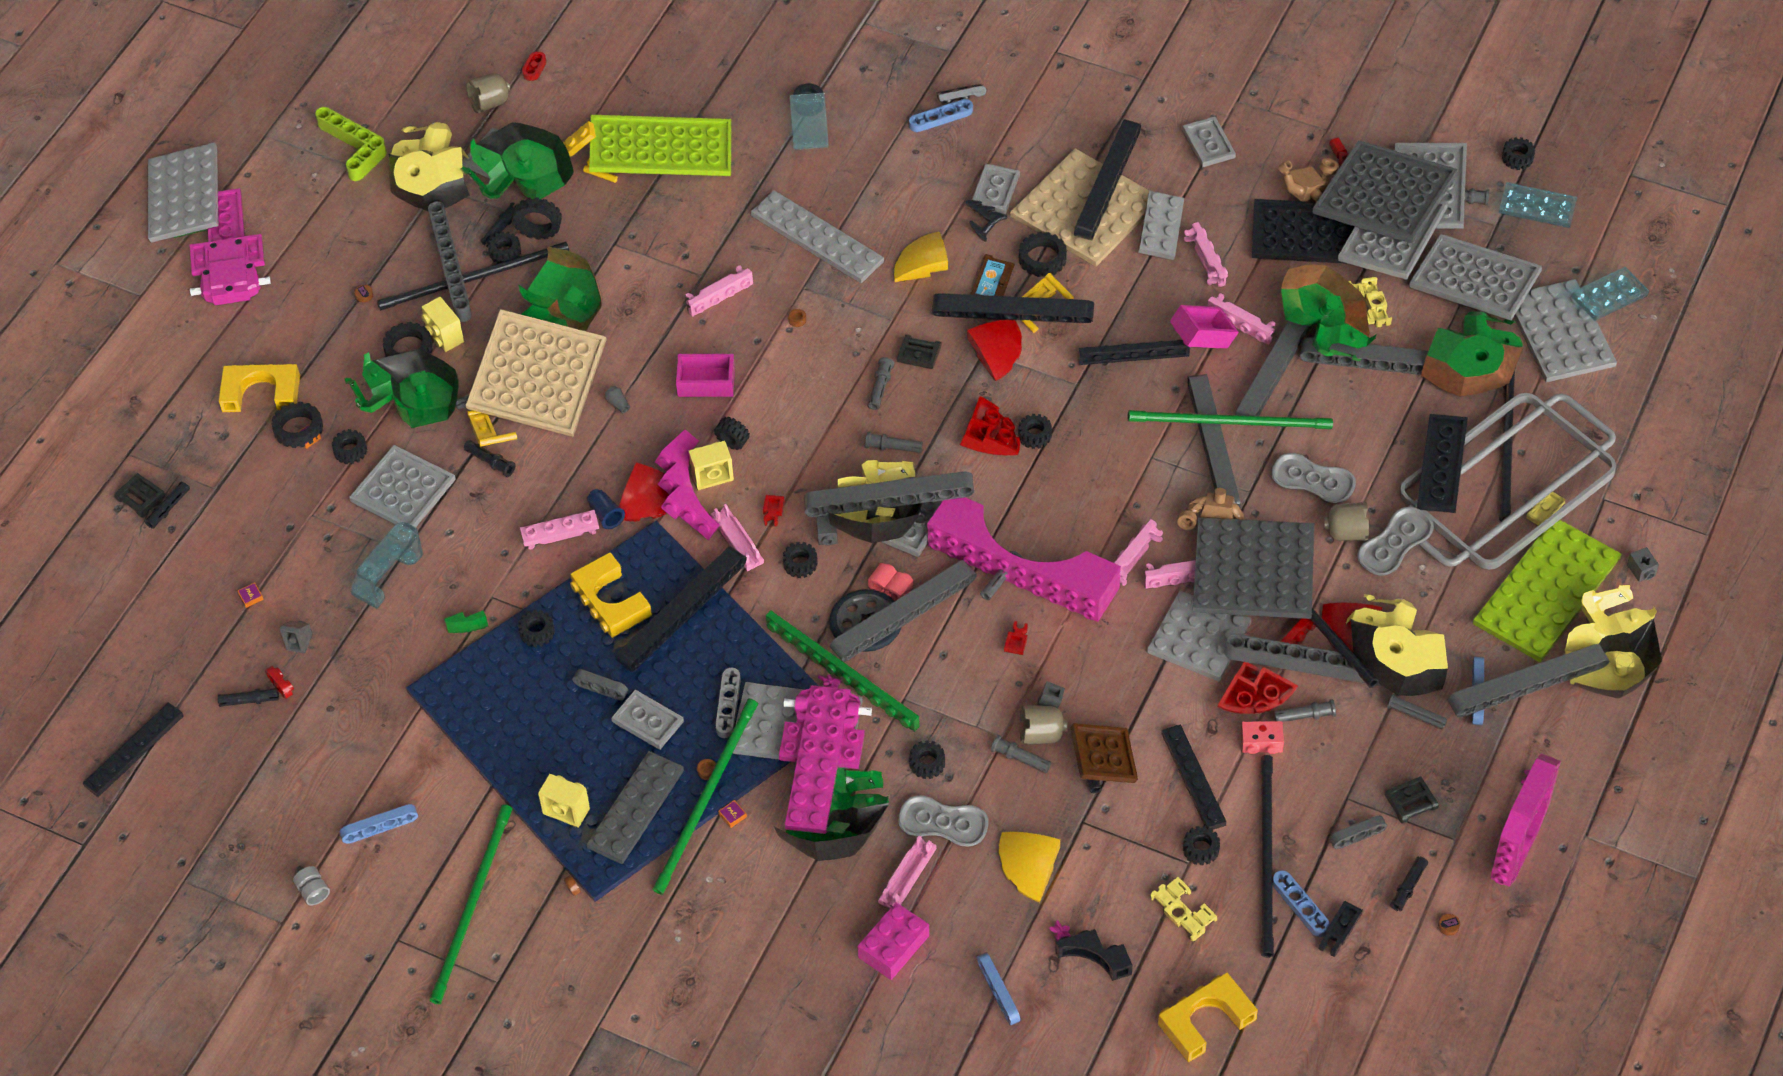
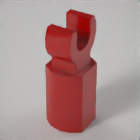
M1337 137L1330 140L1329 146L1336 158L1339 159L1338 164L1342 166L1343 160H1346L1349 154L1340 138Z

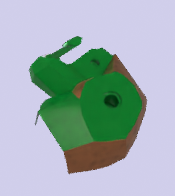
M547 247V261L528 290L519 285L523 298L532 304L521 315L586 331L602 308V296L596 277L588 261L583 257L567 250Z
M1313 264L1288 269L1281 287L1285 320L1300 325L1316 326L1312 345L1325 356H1348L1354 361H1360L1361 359H1358L1356 355L1346 354L1329 348L1332 344L1340 343L1359 349L1368 346L1376 339L1377 334L1370 338L1366 300L1362 293L1328 266Z
M1473 311L1464 316L1462 321L1463 333L1438 328L1427 353L1421 375L1444 391L1458 396L1479 394L1505 386L1510 383L1523 350V343L1521 338L1513 332L1490 328L1487 326L1486 320L1509 325L1516 323V321L1508 319L1502 321L1490 317L1484 312Z

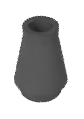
M612 386L605 392L606 401L621 413H625L630 409V405L620 388Z

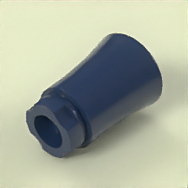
M594 489L587 496V502L592 510H595L603 528L613 529L622 523L625 518V511L615 504L605 492Z

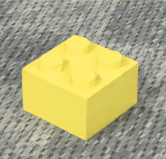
M441 297L422 306L423 315L421 316L425 322V327L430 332V335H432L438 347L447 352L464 342L459 318Z
M725 441L689 450L691 474L697 490L734 480L732 459Z
M549 774L538 793L543 814L578 828L590 809L586 787L577 782L567 781L559 775Z

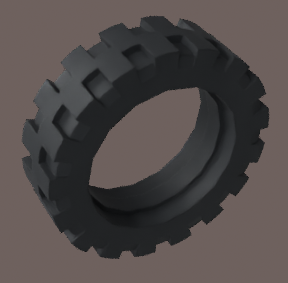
M534 197V199L526 198L525 201L521 200L516 205L513 224L517 230H520L522 235H527L529 238L534 237L538 240L541 238L549 239V237L552 238L555 236V233L559 232L562 221L560 209L555 207L554 203L547 202L548 200L546 199L541 200L537 197ZM527 213H540L549 218L551 222L543 225L535 224L527 220L524 215Z
M1050 232L1032 233L1028 238L1025 237L1023 239V243H1020L1019 263L1020 265L1022 264V269L1024 271L1027 270V273L1030 275L1035 274L1036 277H1045L1048 273L1055 275L1057 271L1060 272L1063 266L1066 265V244L1055 234L1051 235ZM1045 246L1055 250L1058 255L1049 262H1037L1031 259L1028 253L1036 247Z
M419 323L398 324L399 326H393L390 331H387L386 337L383 338V349L386 357L400 354L393 347L396 342L405 337L419 338L423 343L418 350L429 354L433 352L430 332L427 331L425 326H420Z
M289 403L288 406H282L280 411L277 410L275 416L272 417L273 423L271 425L274 436L280 444L283 443V446L305 447L307 442L310 445L314 442L313 438L316 437L317 440V436L320 433L322 434L323 431L320 412L315 406L312 407L310 403ZM306 417L312 420L311 425L301 432L293 433L283 430L284 424L293 418Z

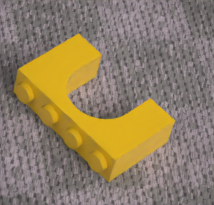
M297 364L224 366L219 395L222 412H241L244 392L251 385L260 382H267L276 386L274 401L277 410L280 411L282 406H288L289 403H297L300 381Z
M611 552L570 574L572 580L570 582L571 588L575 593L578 592L580 594V599L584 606H589L592 617L600 621L602 630L605 633L608 632L612 638L652 616L651 606L641 592L614 604L605 603L598 599L597 593L603 586L622 576L620 564Z
M1228 973L1222 976L1217 975L1209 984L1198 987L1193 994L1188 997H1182L1174 1006L1164 1008L1159 1014L1158 1025L1187 1062L1192 1061L1206 1051V1041L1190 1020L1191 1015L1197 1009L1205 1006L1217 1007L1228 1015L1239 1030L1257 1019L1258 1009Z

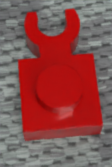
M765 496L763 506L765 526H767L769 520H774V526H778V516L783 514L784 496Z
M1017 621L1013 623V632H1008L1004 652L1024 654L1028 635H1025L1028 631L1027 623L1021 629L1017 627Z

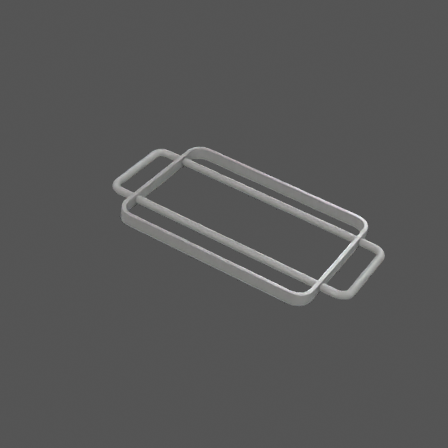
M1530 393L1516 395L1467 432L1465 445L1517 405L1530 403L1536 409L1462 465L1461 475L1542 413L1588 448L1591 453L1471 546L1465 544L1426 510H1422L1432 519L1434 529L1462 553L1453 559H1448L1426 540L1419 545L1445 566H1456L1466 558H1470L1483 569L1490 570L1500 567L1614 477L1616 463L1614 458L1606 452L1615 443L1616 436L1613 430L1566 394H1555L1545 402ZM1558 401H1564L1605 433L1608 439L1598 446L1554 411L1551 406ZM1599 457L1611 468L1606 474L1499 557L1488 560L1476 553L1479 548L1595 458ZM1422 467L1409 476L1401 485V500L1408 507L1417 508L1418 499L1414 501L1405 491L1421 479Z

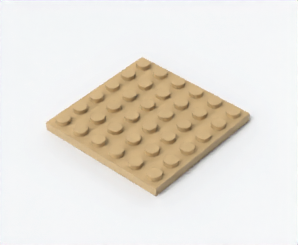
M1075 148L1010 212V217L1036 232H1050L1051 235H1057L1059 239L1064 241L1068 251L1097 267L1144 219L1149 190L1121 175L1093 240L1074 236L1076 223L1103 165Z
M500 309L470 392L466 409L573 437L606 343V337Z

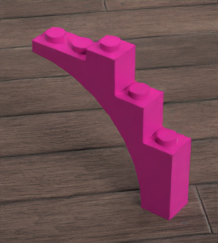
M684 430L661 451L655 460V463L666 471L658 485L670 494L661 508L675 520L680 516L709 540L720 525L707 513L693 491L688 471L689 450H693L699 440L687 430Z

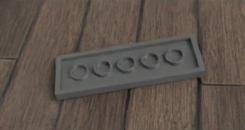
M648 751L588 841L587 848L623 864L684 772V767Z

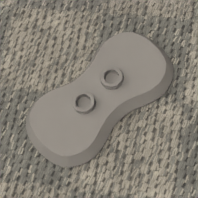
M1297 453L1281 455L1276 460L1272 469V478L1281 487L1292 490H1306L1329 503L1337 504L1346 501L1352 495L1356 485L1355 477L1350 471L1341 467L1317 465Z
M1415 507L1399 509L1392 515L1382 533L1361 545L1357 554L1360 564L1375 575L1385 576L1393 573L1400 566L1403 557L1412 547L1424 542L1431 536L1434 529L1432 519L1425 512Z
M918 795L910 797L902 805L899 813V826L905 833L912 836L936 835L944 837L957 845L967 847L977 845L983 840L988 829V816L982 809L976 806H947L928 796Z

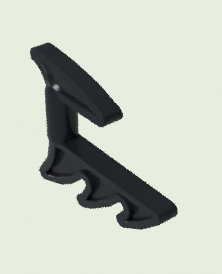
M966 201L968 207L988 221L983 228L972 220L969 221L973 231L984 242H987V233L996 223L1007 219V215L991 212L995 211V207L981 206V201Z

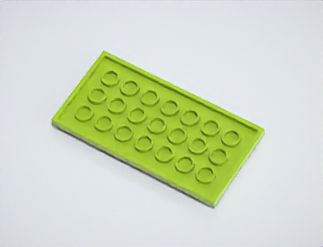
M591 115V123L594 124L596 137L590 141L589 172L731 176V119Z
M1559 520L1536 539L1475 617L1473 625L1541 663L1581 611L1583 594L1597 590L1620 560L1622 554Z

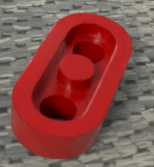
M537 51L530 54L522 69L524 79L534 81L540 77L547 63L546 55L543 52Z
M271 666L265 670L268 679L275 688H278L279 693L284 699L293 695L292 690L294 688L289 680L285 681L283 679L284 676L278 667L274 668Z

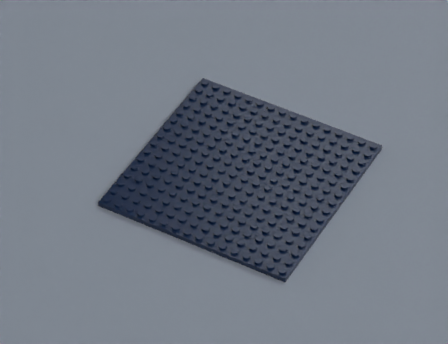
M657 520L608 552H611L620 564L622 576L603 586L597 593V597L601 601L614 604L641 592L651 606V617L612 638L608 632L605 633L602 630L600 621L592 617L589 606H584L580 599V594L573 591L570 582H572L570 577L406 687L409 695L500 797L512 807L517 816L594 902L676 845L708 781L699 777L697 765L704 759H711L717 763L729 737H719L716 732L722 674L727 668H736L740 672L741 682L736 721L745 682L803 690L811 688V685L819 686L723 588L709 599L635 671L628 670L616 661V655L619 650L704 570ZM533 610H537V612L542 610L543 613L547 612L552 617L555 634L547 645L543 643L542 647L540 645L533 647L532 644L528 646L527 642L524 643L522 641L518 628L519 620H522L523 615L527 616L529 611L533 613ZM534 625L529 631L539 632L544 626ZM578 669H582L620 682L628 688V692L624 700H616L579 687L573 682L572 678ZM733 675L729 678V684H732ZM635 690L677 713L684 719V722L661 750L612 722V716ZM727 691L724 694L727 698L735 695L733 691ZM724 708L722 713L727 715L733 710L731 708ZM724 721V727L722 728V730H726V728L728 727L727 721ZM648 751L683 766L684 772L625 862L620 864L588 849L587 843ZM732 754L695 830L718 815L720 809L734 800H739L788 765L790 761ZM549 774L562 776L567 781L577 782L586 787L590 809L579 828L543 814L538 793Z

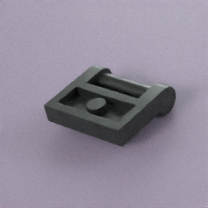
M905 335L897 356V362L933 369L938 353L941 350L942 342H930L912 338L911 335Z
M139 473L133 476L114 495L117 501L124 502L135 510L141 518H144L149 510L165 497L163 490ZM129 492L144 503L142 505L138 504L128 497L127 494Z
M1421 776L1385 791V796L1396 812L1400 823H1405L1409 818L1428 810L1434 811L1439 808L1437 800ZM1422 799H1426L1427 801L1426 803L1409 809L1407 811L1403 809V807L1413 804Z

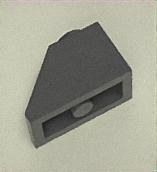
M289 621L281 625L280 631L286 650L306 653L313 635L310 624L304 621Z

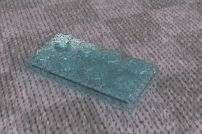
M1506 182L1499 213L1570 228L1577 197Z
M1623 267L1573 291L1571 297L1596 321L1646 297L1649 290L1626 267Z

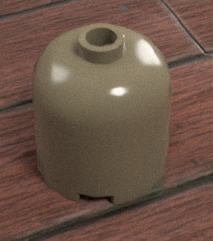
M496 73L468 80L466 91L468 98L472 97L474 103L471 105L475 112L481 113L506 103L510 91L508 81H505L501 75Z
M1367 502L1337 504L1331 507L1328 517H1324L1325 529H1329L1333 539L1338 541L1368 540Z
M1024 705L1021 707L1020 721H1024V730H1020L1022 744H1054L1061 739L1063 731H1067V719H1063L1062 712L1057 707L1045 705Z

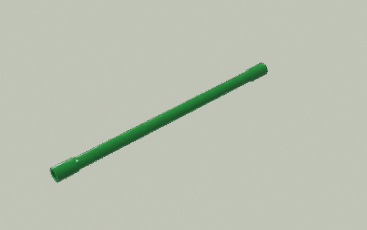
M1128 410L1127 415L1129 422L1153 421L1306 427L1315 429L1333 428L1332 418L1165 413Z
M750 698L747 699L740 717L663 871L659 874L652 888L657 894H664L671 876L749 720H751L758 706L757 701Z
M503 804L500 807L495 827L443 967L432 990L429 1001L433 1004L440 1005L443 1000L455 961L503 831L513 809L509 805Z

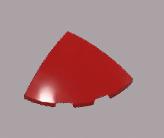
M1015 320L988 322L967 330V340L976 350L977 358L995 381L1012 370L1013 364L1016 359L1019 360L1022 351V334Z
M979 396L960 445L987 454L1018 455L1020 451V437H1016L1014 432L1015 425L1011 419L1003 417L999 413V407L994 403Z
M636 462L619 507L625 511L623 521H640L641 518L646 517L655 519L667 513L661 506L670 494L658 485L665 473Z
M1361 603L1323 604L1321 618L1352 652L1351 620L1346 624L1348 617L1355 610L1362 608L1382 611V607Z
M1243 662L1217 707L1238 714L1263 713L1287 701L1296 691L1298 685L1265 667L1260 669L1251 663Z

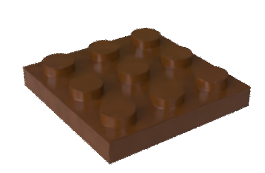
M1079 723L1071 725L1070 730L1080 779L1136 783L1138 776L1127 728Z

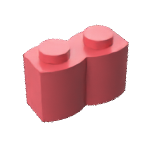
M880 563L869 577L868 587L872 590L883 592L896 601L913 589V579L907 573L896 571L890 564Z

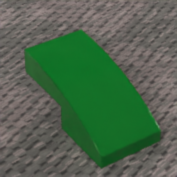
M483 610L467 617L464 616L463 612L444 619L448 633H466L489 627Z

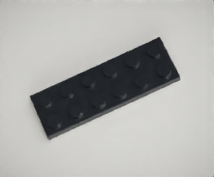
M1439 414L1429 415L1417 502L1418 509L1456 513L1468 417Z

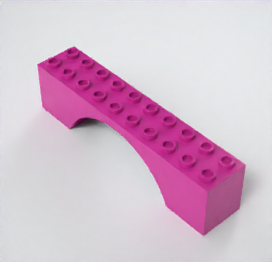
M966 497L943 500L927 523L928 546L932 549L939 550L951 558L964 560L969 566L977 567L985 573L995 575L998 570H1004L1003 573H1008V575H1005V581L1014 584L1020 589H1026L1036 596L1046 598L1053 604L1066 607L1071 612H1077L1089 620L1097 622L1100 620L1120 588L1121 566L1088 551L1071 559L1058 562H1036L1013 555L1002 548L988 532L984 521V505Z

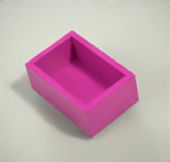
M1180 305L1170 320L1174 330L1188 347L1228 348L1239 333L1221 307Z
M678 354L676 377L678 397H733L735 376L734 354Z
M896 902L858 945V958L892 980L929 937V924Z

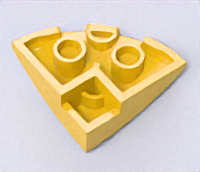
M940 232L930 233L918 238L901 252L894 268L895 282L931 277L930 272L948 270V258Z
M1002 832L999 842L1002 870L1008 881L1011 880L1017 886L1018 891L1024 896L1040 903L1060 849V839L1026 832Z

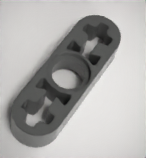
M578 669L572 678L573 682L579 687L616 700H624L628 692V688L624 684L582 669Z
M1375 816L1335 832L1329 840L1335 849H1341L1383 832L1387 828V824L1382 816Z

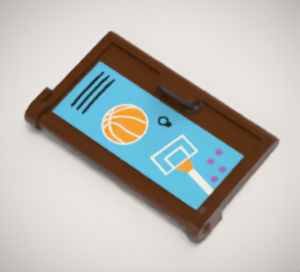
M985 254L970 295L1004 296L1015 264Z

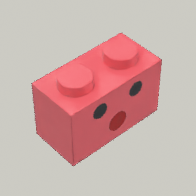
M1242 722V753L1275 754L1283 752V722Z

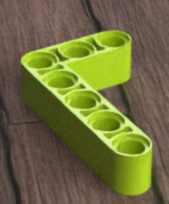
M321 107L316 110L315 115L321 130L358 149L346 162L350 180H361L386 156V146L381 136L327 107Z

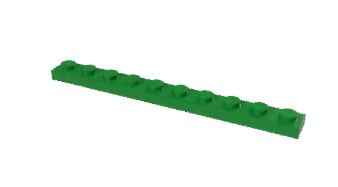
M770 610L766 614V625L771 632H776L785 642L793 644L800 653L807 654L814 663L825 667L828 673L839 677L845 685H850L860 696L864 695L874 706H879L885 710L888 716L896 718L905 728H910L915 732L920 727L919 716L773 611Z

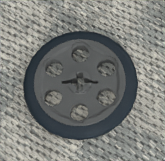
M864 589L848 593L840 598L830 613L829 625L833 636L837 638L861 623L863 618H869L895 601L890 596L877 590ZM868 602H875L876 606L869 608L866 604ZM855 606L858 609L855 612H849L847 608ZM844 622H851L852 626L844 628L842 624ZM901 628L862 652L876 651L886 647L898 636Z

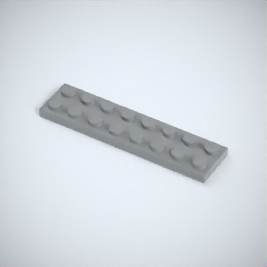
M775 190L751 211L752 217L859 283L866 280L884 262L883 256Z

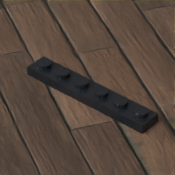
M1181 339L1079 348L1078 360L1079 365L1189 357L1190 347L1185 345Z
M168 702L83 782L84 787L99 797L184 717L183 713Z
M1181 724L1163 729L1162 736L1204 826H1206V829L1212 828L1213 830L1226 826L1227 821Z

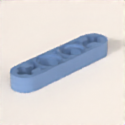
M963 99L913 115L909 118V128L913 132H921L970 116L973 113V103L968 99ZM952 111L953 114L946 115L945 112ZM935 116L937 119L930 120L929 117Z
M1473 657L1472 686L1484 682V657ZM1484 710L1472 713V724L1483 725Z
M404 805L346 825L341 828L340 836L343 843H353L411 823L418 818V813L414 805Z
M1276 872L1273 877V887L1314 936L1324 937L1325 931L1330 925L1328 919L1288 872ZM1279 879H1281L1282 881L1286 880V885L1283 882L1279 883ZM1296 892L1300 895V898L1292 900L1289 894ZM1308 907L1312 909L1313 913L1305 915L1301 910ZM1317 924H1318L1319 926L1324 925V928H1323V929L1320 928V927H1319V928H1316V925H1317Z
M986 952L977 956L978 965L1009 1025L1020 1022L1019 1012L989 954Z

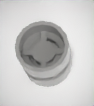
M314 866L303 868L293 878L295 886L301 892L303 899L308 905L321 903L330 893L329 887L321 879L319 871Z

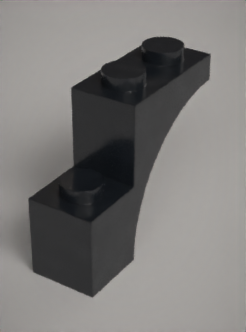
M1095 929L1090 931L1084 930L1078 935L1065 936L1056 941V954L1058 958L1077 956L1092 960L1105 969L1112 981L1132 975L1133 965L1124 944L1112 945L1104 950Z

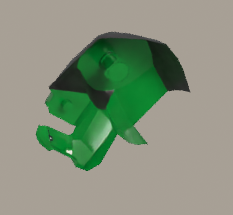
M515 122L506 125L476 144L475 139L471 141L472 159L490 177L488 185H485L470 168L460 167L465 175L469 174L477 183L482 195L489 199L500 198L514 180L525 196L534 199V197L542 199L565 186L574 173L568 150L558 135L541 128Z
M418 349L372 361L369 352L364 355L362 375L373 394L369 401L364 398L355 380L344 378L345 383L350 384L356 397L355 404L361 411L373 413L394 400L399 416L411 428L448 420L455 410L459 390L456 369L443 360Z
M837 768L826 834L786 830L784 832L774 827L777 835L805 855L817 861L835 860L855 855L875 831L886 808L889 806V795L885 797L880 794H855L851 797L850 794L854 791L883 788L882 772L874 770L869 772L848 771L845 768Z

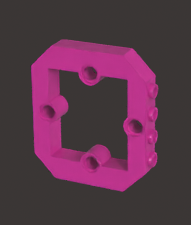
M1543 753L1536 758L1510 811L1499 840L1490 877L1496 883L1510 887L1515 881L1549 807L1561 761Z

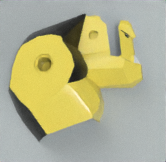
M435 122L421 128L415 126L404 127L402 130L405 133L421 130L426 132L421 139L401 140L394 144L392 152L389 154L391 193L399 199L428 211V206L432 202H441L444 208H447L470 196L463 178V172L460 167L462 168V155L468 159L469 157L461 147H449L452 137L449 126L444 123Z
M866 461L862 464L863 477L852 476L838 479V488L915 477L913 462ZM923 503L895 507H878V509L841 514L828 512L829 523L831 526L860 540L870 543L901 538L909 531L918 518Z
M1630 585L1619 586L1618 589L1600 593L1592 590L1583 594L1581 609L1591 624H1582L1575 627L1569 633L1565 653L1568 654L1594 644H1600L1610 662L1600 670L1571 679L1570 683L1572 685L1619 699L1641 686L1661 664L1662 657L1654 622L1657 612L1655 607L1651 610L1635 608L1614 613L1610 616L1604 614L1605 609L1633 599Z
M1364 594L1368 601L1383 602L1395 605L1396 608L1393 612L1362 608L1355 610L1348 617L1346 624L1351 620L1353 653L1377 677L1378 683L1397 695L1417 696L1442 690L1448 671L1444 635L1428 630L1411 631L1417 611L1412 603L1399 598L1394 600L1375 599L1372 595Z

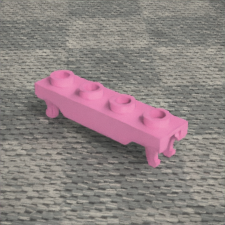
M1199 222L1193 223L1190 230L1184 231L1185 235L1189 236L1184 237V241L1195 242L1196 246L1194 249L1208 273L1207 277L1209 279L1207 284L1211 285L1214 283L1218 287L1225 286L1226 278L1228 277L1226 268L1222 267L1218 254H1215L1212 242L1208 241L1205 229L1201 228Z
M739 265L736 268L737 274H730L700 290L699 295L693 296L691 293H687L686 298H689V300L686 301V304L690 306L688 309L690 315L693 317L698 313H702L707 308L752 285L753 278L750 269L743 270Z
M1221 293L1217 298L1210 297L1207 307H1221L1233 325L1243 333H1247L1267 345L1272 342L1273 337L1271 334L1275 332V329L1272 328V326H1275L1274 321L1266 325L1261 323V319L1230 302L1224 303V295Z
M724 504L721 512L717 508L714 509L715 512L711 513L710 516L720 525L718 529L731 547L747 557L746 564L744 565L745 569L749 571L763 564L764 559L728 506Z
M595 510L521 527L520 531L524 546L533 549L535 544L552 543L581 536L584 532L588 531L592 535L596 534L599 524Z
M1151 519L1146 525H1142L1139 534L1130 540L1128 547L1125 551L1122 550L1115 561V564L1121 566L1120 583L1123 586L1127 584V574L1149 549L1148 543L1151 540L1156 542L1163 540L1161 537L1163 531H1159L1156 528L1157 523Z
M1196 560L1162 565L1160 569H1154L1150 563L1146 564L1148 570L1145 571V588H1158L1160 586L1194 582Z
M921 836L917 837L914 845L906 853L889 880L886 889H884L878 900L879 904L889 909L896 902L900 905L902 904L937 849L932 841L929 840L926 843Z

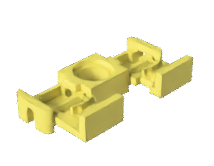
M1364 278L1361 283L1352 284L1364 297L1366 295V302L1369 308L1367 311L1368 324H1375L1376 327H1382V324H1385V326L1391 325L1392 317L1388 318L1386 313L1387 302L1382 291H1378L1376 286L1378 278ZM1372 300H1379L1381 303L1374 304Z
M1179 877L1167 886L1165 884L1160 885L1157 892L1154 890L1151 893V900L1156 899L1165 908L1164 914L1177 927L1182 925L1191 935V941H1195L1204 934L1205 927L1209 923L1217 921V916L1205 903L1200 906L1201 910L1197 913L1194 911L1192 916V912L1180 900V896L1184 892L1190 895L1191 890ZM1180 908L1184 911V914L1180 917H1175L1172 912L1174 909Z

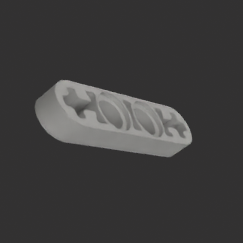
M727 668L722 674L716 718V732L721 738L730 737L735 727L741 682L740 672L736 668ZM733 675L732 684H729V678ZM727 691H733L735 693V695L731 698H727L724 696L725 692ZM724 708H731L733 710L727 715L722 713ZM724 721H727L728 727L726 728V730H722V728L724 727Z

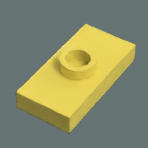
M1552 492L1537 503L1527 513L1526 518L1539 526L1565 504V499Z

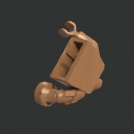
M1323 159L1319 166L1321 176L1312 166L1289 171L1292 169L1290 160L1281 163L1278 169L1281 173H1284V181L1282 183L1284 189L1300 201L1315 200L1317 202L1330 183L1329 176L1337 172L1339 165L1332 159Z
M1217 488L1215 493H1208L1206 496H1200L1192 500L1186 511H1182L1178 515L1177 523L1184 530H1192L1196 526V514L1199 512L1201 518L1244 520V514L1238 504L1235 503L1233 496L1226 495L1225 489Z

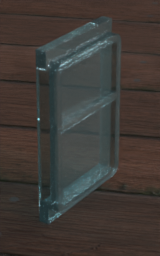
M825 93L790 95L794 150L829 147Z

